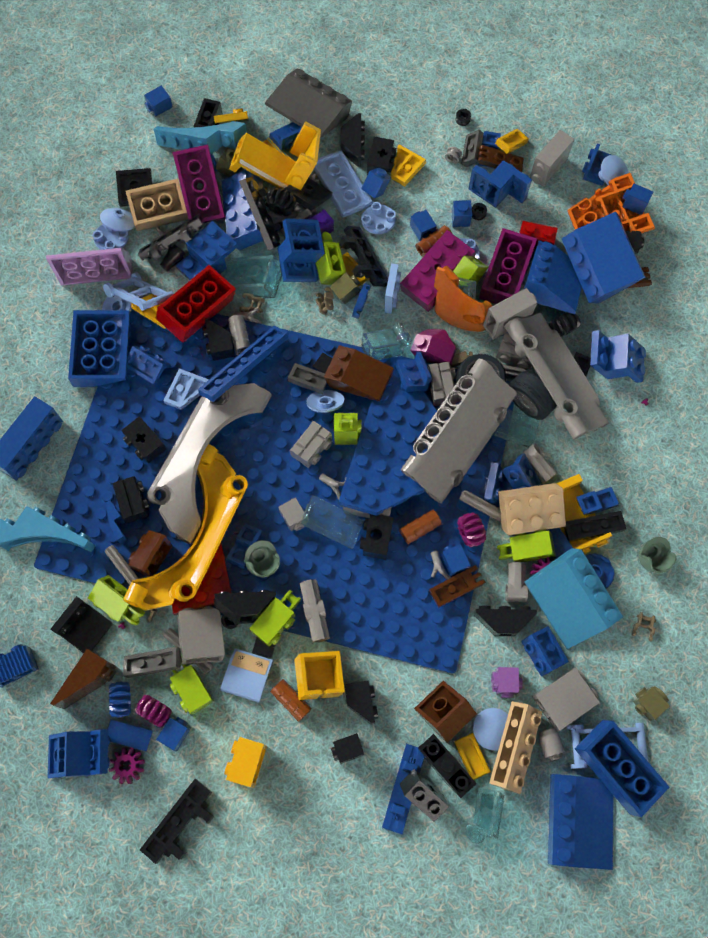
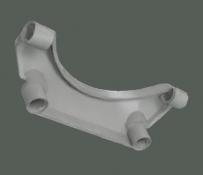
M255 383L233 385L214 402L203 396L200 398L147 492L149 502L161 505L159 512L170 532L187 544L193 542L201 527L195 499V480L200 459L209 442L224 426L242 416L263 413L272 394ZM157 490L161 492L160 500H157L155 497Z

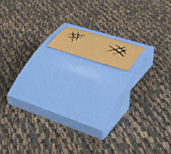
M235 648L220 691L260 702L273 660Z

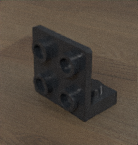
M76 596L51 627V630L84 653L86 649L92 651L113 623Z

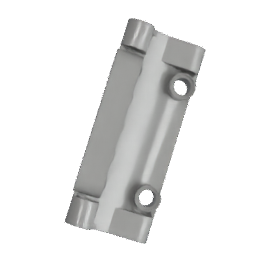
M541 313L526 318L516 317L505 324V329L516 343V354L523 358L528 357L557 404L554 410L555 418L565 423L564 425L573 440L594 430L595 432L598 428H603L609 424L599 407L600 400L559 333L556 330H551Z
M479 358L468 372V375H464L458 380L413 446L416 457L410 455L401 471L423 487L431 498L442 503L453 486L456 487L461 483L463 477L495 430L503 422L507 414V408L517 395V392L498 376L488 362Z

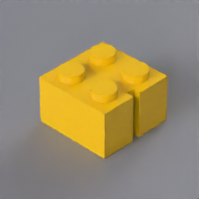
M340 651L300 653L294 659L299 700L317 699L319 696L321 698L339 697L345 692Z
M239 737L238 741L235 740L231 753L234 754L232 762L227 763L224 775H227L226 780L255 788L267 746Z

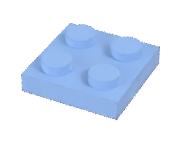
M391 263L385 294V313L392 314V309L397 307V295L401 283V272H398L399 264Z

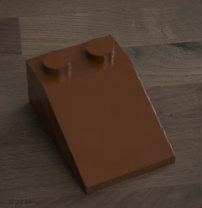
M339 345L324 378L330 388L380 402L394 368L356 349Z
M86 649L50 704L62 709L68 708L103 686L107 681H111L116 673L115 668L117 666L91 650Z

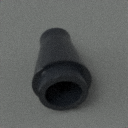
M174 244L168 249L159 265L168 272L173 266L184 259V251Z

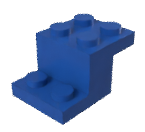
M503 160L491 174L486 169L475 165L471 172L468 189L496 208L508 194L520 203H523L527 199L532 179L527 174L517 170L512 164H508Z
M285 218L283 227L286 239L277 248L283 282H317L319 278L316 262L325 254L319 221Z
M212 221L191 240L186 242L189 255L180 261L176 268L189 281L208 265L221 274L227 269L225 257L238 247L237 243Z
M600 330L592 331L590 366L606 379L629 376L636 383L643 382L646 372L644 366L645 348L629 333L607 337Z
M108 729L69 731L49 735L48 779L107 774L110 765L108 757V746L110 744Z

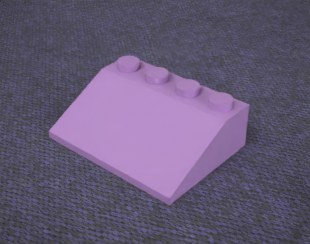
M123 248L46 255V260L61 286L129 279L132 274L131 256Z

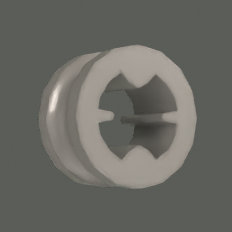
M449 147L445 154V159L456 164L460 161L462 152L457 147Z

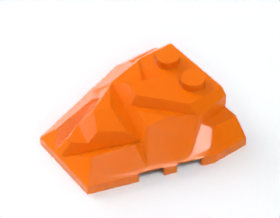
M631 173L610 180L609 185L604 189H597L595 195L589 199L584 198L567 210L575 230L613 212H617L625 231L645 233L654 230L655 226L649 213L645 214L643 212L642 215H639L622 207L625 202L622 198L626 190H631L635 183Z

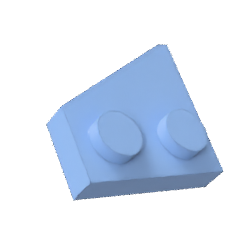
M179 369L163 400L164 403L180 410L184 409L200 396L198 389L209 379Z

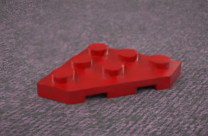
M221 543L195 596L185 602L174 599L172 603L174 615H178L179 611L185 608L199 610L204 607L214 606V594L224 591L232 593ZM183 586L181 593L184 596H189L190 590Z

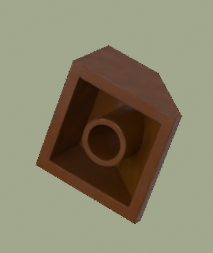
M148 530L147 534L141 537L136 552L134 551L130 555L128 565L146 577L153 576L159 570L173 545L165 535Z
M442 681L414 708L446 743L477 715L467 699L445 681Z

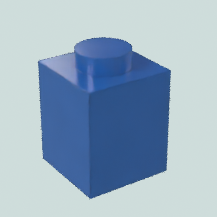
M162 85L144 95L146 100L144 105L148 112H152L155 117L173 107L171 98Z
M381 168L370 170L361 189L374 199L384 194L392 177L387 175V172Z
M634 183L631 190H626L622 198L625 200L622 207L642 215L653 191Z
M471 200L453 201L451 211L452 227H470L472 219Z
M427 209L421 212L418 211L411 216L410 226L419 241L436 231L437 225Z
M451 544L444 548L441 558L450 577L470 568L471 565L461 544L457 546Z
M178 716L176 720L170 717L156 740L173 751H178L190 731L186 727L188 723Z

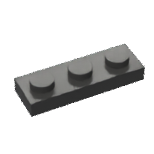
M171 647L124 656L123 676L131 678L180 669L181 648Z

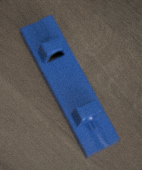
M409 744L405 746L382 828L399 834H403L411 806V801L404 796L400 783L410 773L407 771L415 769L420 773L424 756L418 747Z

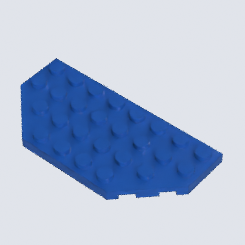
M392 374L380 402L376 400L371 401L338 501L340 506L377 516L383 513L384 510L392 506L395 507L407 501L408 498L425 492V489L416 481L406 476L401 471V468L410 455L416 457L413 446L437 410L424 391L405 392L400 376Z

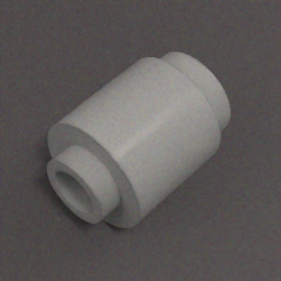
M555 728L540 732L539 742L545 759L549 758L550 761L561 759V754L565 753L559 733H556Z

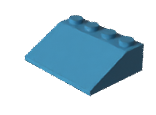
M571 548L524 581L566 649L608 629L623 618V615L581 549Z

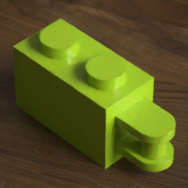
M323 232L321 237L325 254L316 262L321 284L332 285L346 273L339 243L333 242L332 236L328 232Z
M463 256L453 272L459 277L460 285H477L489 267L475 256Z
M334 413L335 445H357V439L361 434V420H358V413Z
M549 530L534 531L531 534H515L514 537H510V543L497 546V549L500 551L499 560L513 559L514 562L523 563L539 560L540 558L556 557L552 533ZM511 548L512 554H508L507 549Z
M110 575L98 579L88 596V599L93 602L95 607L102 609L111 619L117 622L125 619L132 625H138L140 617H143L145 614L143 609L123 601L128 589Z
M289 590L281 600L275 597L249 628L268 647L272 644L276 645L282 637V631L285 628L289 629L295 622L293 610L299 604L301 598L294 596L292 590ZM287 600L291 603L289 608L284 604Z
M185 664L182 665L184 669L179 672L172 670L174 675L170 677L172 681L170 687L175 695H180L182 699L180 705L185 713L189 711L193 715L214 702L194 666H187Z

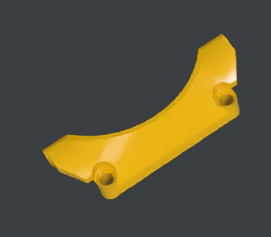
M207 445L197 468V475L203 494V514L201 527L192 545L171 567L153 576L132 580L123 598L124 602L147 611L172 605L174 599L185 602L195 596L248 486L246 478L236 475L225 457L217 453L218 450L214 446ZM233 482L238 483L241 489H235ZM183 586L190 590L189 596H184L181 593Z

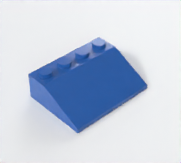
M617 212L582 226L562 238V242L589 303L599 304L646 278Z
M538 241L524 289L527 288L530 293L534 294L537 304L575 314L582 286L569 256L556 245Z
M73 310L68 379L73 387H96L126 380L130 310Z
M550 774L548 864L613 870L614 795L600 779Z

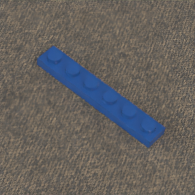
M277 326L270 328L198 389L199 395L214 402L289 338L288 332Z

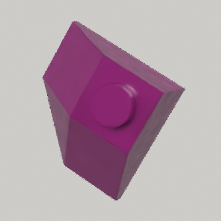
M427 329L416 334L410 349L414 356L416 352H421L423 358L428 363L440 364L450 362V365L457 350L448 333L443 329Z

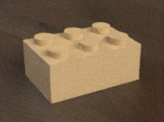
M178 179L126 191L137 231L188 219Z
M556 483L498 492L502 530L507 535L566 527L563 488Z

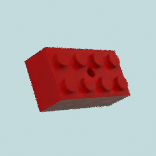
M208 265L157 307L156 319L184 343L205 324L206 319L210 320L233 300L236 288Z

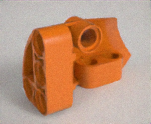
M449 266L438 267L434 282V288L437 290L434 307L435 313L454 327L475 332L486 330L483 324L488 309L492 307V304L487 300L482 303L476 301L470 292L463 286L458 285L459 277Z

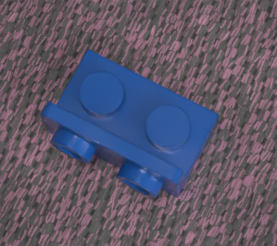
M292 122L271 132L269 138L281 151L291 148L302 127Z
M597 143L595 149L591 148L588 155L590 162H585L582 172L585 173L583 180L602 186L604 181L599 178V171H601V164L604 158L611 154L600 151V144Z
M144 345L140 347L132 346L127 356V369L152 384H157L164 368H169L170 364L166 362L165 357L159 354H152L150 352L151 349Z
M416 352L414 359L397 360L395 366L405 392L427 391L429 383L432 381V374L429 372L426 360L421 352Z
M525 453L518 455L513 465L502 470L513 489L543 485Z
M491 462L484 499L500 508L498 492L512 490L513 488L504 475L501 465Z
M549 626L529 635L521 641L541 677L569 662Z

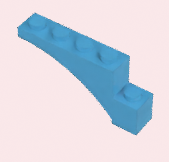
M236 121L195 128L157 126L153 129L157 145L184 150L208 144L211 154L222 146L236 149L239 139L247 132L246 123Z
M26 506L16 522L8 518L5 521L0 519V547L7 551L19 545L42 541L68 543L90 552L96 546L90 542L91 537L82 532L80 535L76 534V529L68 524L60 525L61 521L52 515L49 518L44 516L46 512L36 506L34 509Z

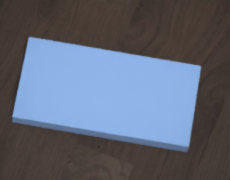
M342 150L318 158L314 171L322 185L333 192L331 200L342 218L365 210L374 203L369 194L361 189L363 184Z

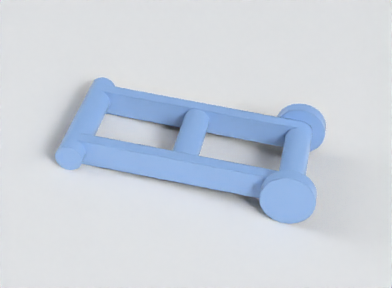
M137 272L132 273L131 278L113 285L105 283L103 285L107 297L111 298L117 295L139 306L142 311L165 302L173 295L172 291L166 292L142 281ZM132 285L140 288L130 293L122 290ZM148 293L157 296L147 301L139 298Z
M635 723L636 727L620 728L623 732H636L638 750L648 761L644 723ZM568 725L566 727L567 730H571L574 764H570V768H588L587 763L574 748L581 742L580 734H589L593 729H584L583 725Z

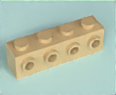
M511 702L489 784L521 794L527 768L530 764L532 749L536 742V734L541 723L542 711L529 704Z

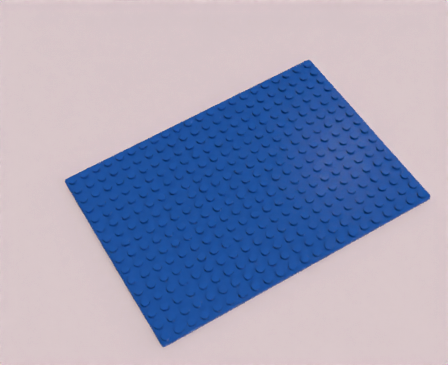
M131 309L128 354L132 346L140 347L144 345L151 349L150 352L152 354H159L165 357L166 362L170 366L169 368H164L157 384H152L127 369L126 380L97 386L52 512V516L61 521L60 525L68 524L76 529V534L80 535L82 532L92 538L90 542L96 546L90 552L68 543L42 541L34 563L35 568L95 584L98 579L110 575L128 589L129 583L105 553L109 546L113 545L127 564H129L130 555L134 551L136 552L141 537L147 534L148 530L165 535L173 546L156 574L175 564L190 548L192 543L187 544L170 532L159 512L161 505L153 504L149 501L150 510H147L148 517L131 523L122 522L118 525L128 540L121 545L114 536L109 524L107 502L111 500L121 514L113 483L135 476L138 481H142L145 492H142L143 499L147 498L148 490L202 397L200 395L182 410L164 403L163 400L178 370L182 369L203 378L211 379L238 356L234 349L235 357L213 361L211 354L208 355L206 344L209 343L208 338L204 337L203 327H206V324L182 343L167 328H162L134 309ZM216 314L210 319L230 332L229 316ZM244 320L250 345L272 328V326ZM285 330L288 332L289 338L234 384L255 383L269 391L272 396L263 413L248 414L233 420L224 426L209 442L210 445L218 450L217 453L225 457L236 475L245 477L248 482L247 489L221 541L232 593H239L241 591L259 592L261 590L276 591V598L281 600L289 590H292V594L297 598L300 597L301 601L293 610L295 622L289 629L285 628L283 631L311 638L309 623L306 621L303 608L304 601L300 583L316 579L320 598L323 600L326 612L325 619L330 637L325 642L453 674L457 670L474 590L438 608L429 589L447 579L439 571L434 578L431 577L434 569L431 552H439L442 565L449 575L441 554L445 547L451 544H455V546L461 544L471 565L470 568L476 565L479 569L484 542L476 547L467 546L462 540L457 521L459 517L467 513H475L482 520L484 529L487 532L490 516L460 500V496L464 490H467L485 500L484 496L491 462L499 463L500 465L502 462L514 402L512 401L507 408L505 419L495 430L463 477L461 483L456 487L453 486L445 500L439 503L425 491L408 498L407 501L395 507L392 506L390 517L394 518L386 560L363 556V549H360L362 537L366 538L367 531L363 530L366 517L344 514L343 507L338 505L339 500L336 493L330 486L319 480V477L324 473L336 481H345L357 445H335L334 413H358V420H361L362 431L372 399L330 388L327 384L325 390L341 393L344 396V404L341 408L332 412H315L308 408L306 402L307 398L315 393V391L288 382V376L295 363L312 369L313 364L322 353L333 358L339 345L356 349L393 367V375L397 376L399 374L395 366L396 361L412 358ZM428 386L427 391L424 392L433 404L430 387ZM441 405L434 407L436 410H438ZM139 416L166 447V450L149 464L145 459L141 461L134 453L136 451L134 446L129 447L122 439L124 434L121 430ZM315 421L331 432L333 442L328 450H323L320 453L321 458L316 465L312 464L307 468L291 456L290 449L310 424ZM196 474L195 499L199 517L202 520L203 494L199 477ZM233 482L234 488L240 490V485ZM343 486L338 487L340 494L342 492ZM157 490L155 493V497L157 500H160L161 498V492L159 490ZM296 497L307 516L308 522L305 523L306 526L298 531H290L278 507ZM433 509L439 516L442 525L407 544L401 536L399 529ZM245 523L261 530L262 535L259 541L271 542L279 555L280 565L275 573L268 577H258L253 575L247 567L242 569L226 561L236 542V537ZM377 532L371 534L374 540H379L382 537ZM478 569L475 572H472V575L477 574ZM133 570L139 579L146 578V576ZM288 600L284 603L288 608L291 605Z

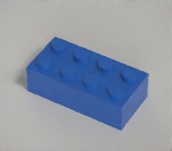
M247 170L221 181L226 233L237 243L238 250H243L264 241L239 183L240 180L253 176L259 189H263V179Z
M34 396L0 439V471L15 481L25 475L29 464L38 458L39 451L49 444L53 433L60 430L63 420L53 407Z
M602 720L574 748L630 815L642 817L669 789L668 784L614 721Z

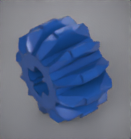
M122 681L111 683L109 685V714L111 717L117 718L129 716L131 713L130 684Z

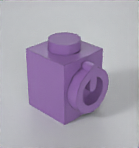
M498 667L496 672L492 671V692L501 694V698H514V695H517L523 687L522 677H519V668Z

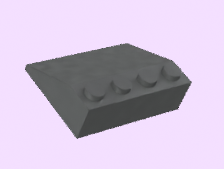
M297 68L283 79L266 100L265 105L301 127L306 121L321 129V138L349 117L352 100Z

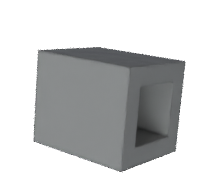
M296 497L278 507L290 531H298L306 526L305 523L308 522L307 516Z

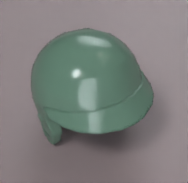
M655 537L641 546L639 551L641 565L650 572H666L673 567L677 560L675 553L671 552L669 541L663 537Z
M260 540L249 546L245 553L244 562L247 569L253 575L268 577L278 569L280 558L271 542Z

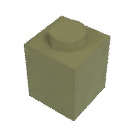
M347 273L330 286L344 304L348 303L361 291L358 286L360 284L358 279L354 275L349 276Z

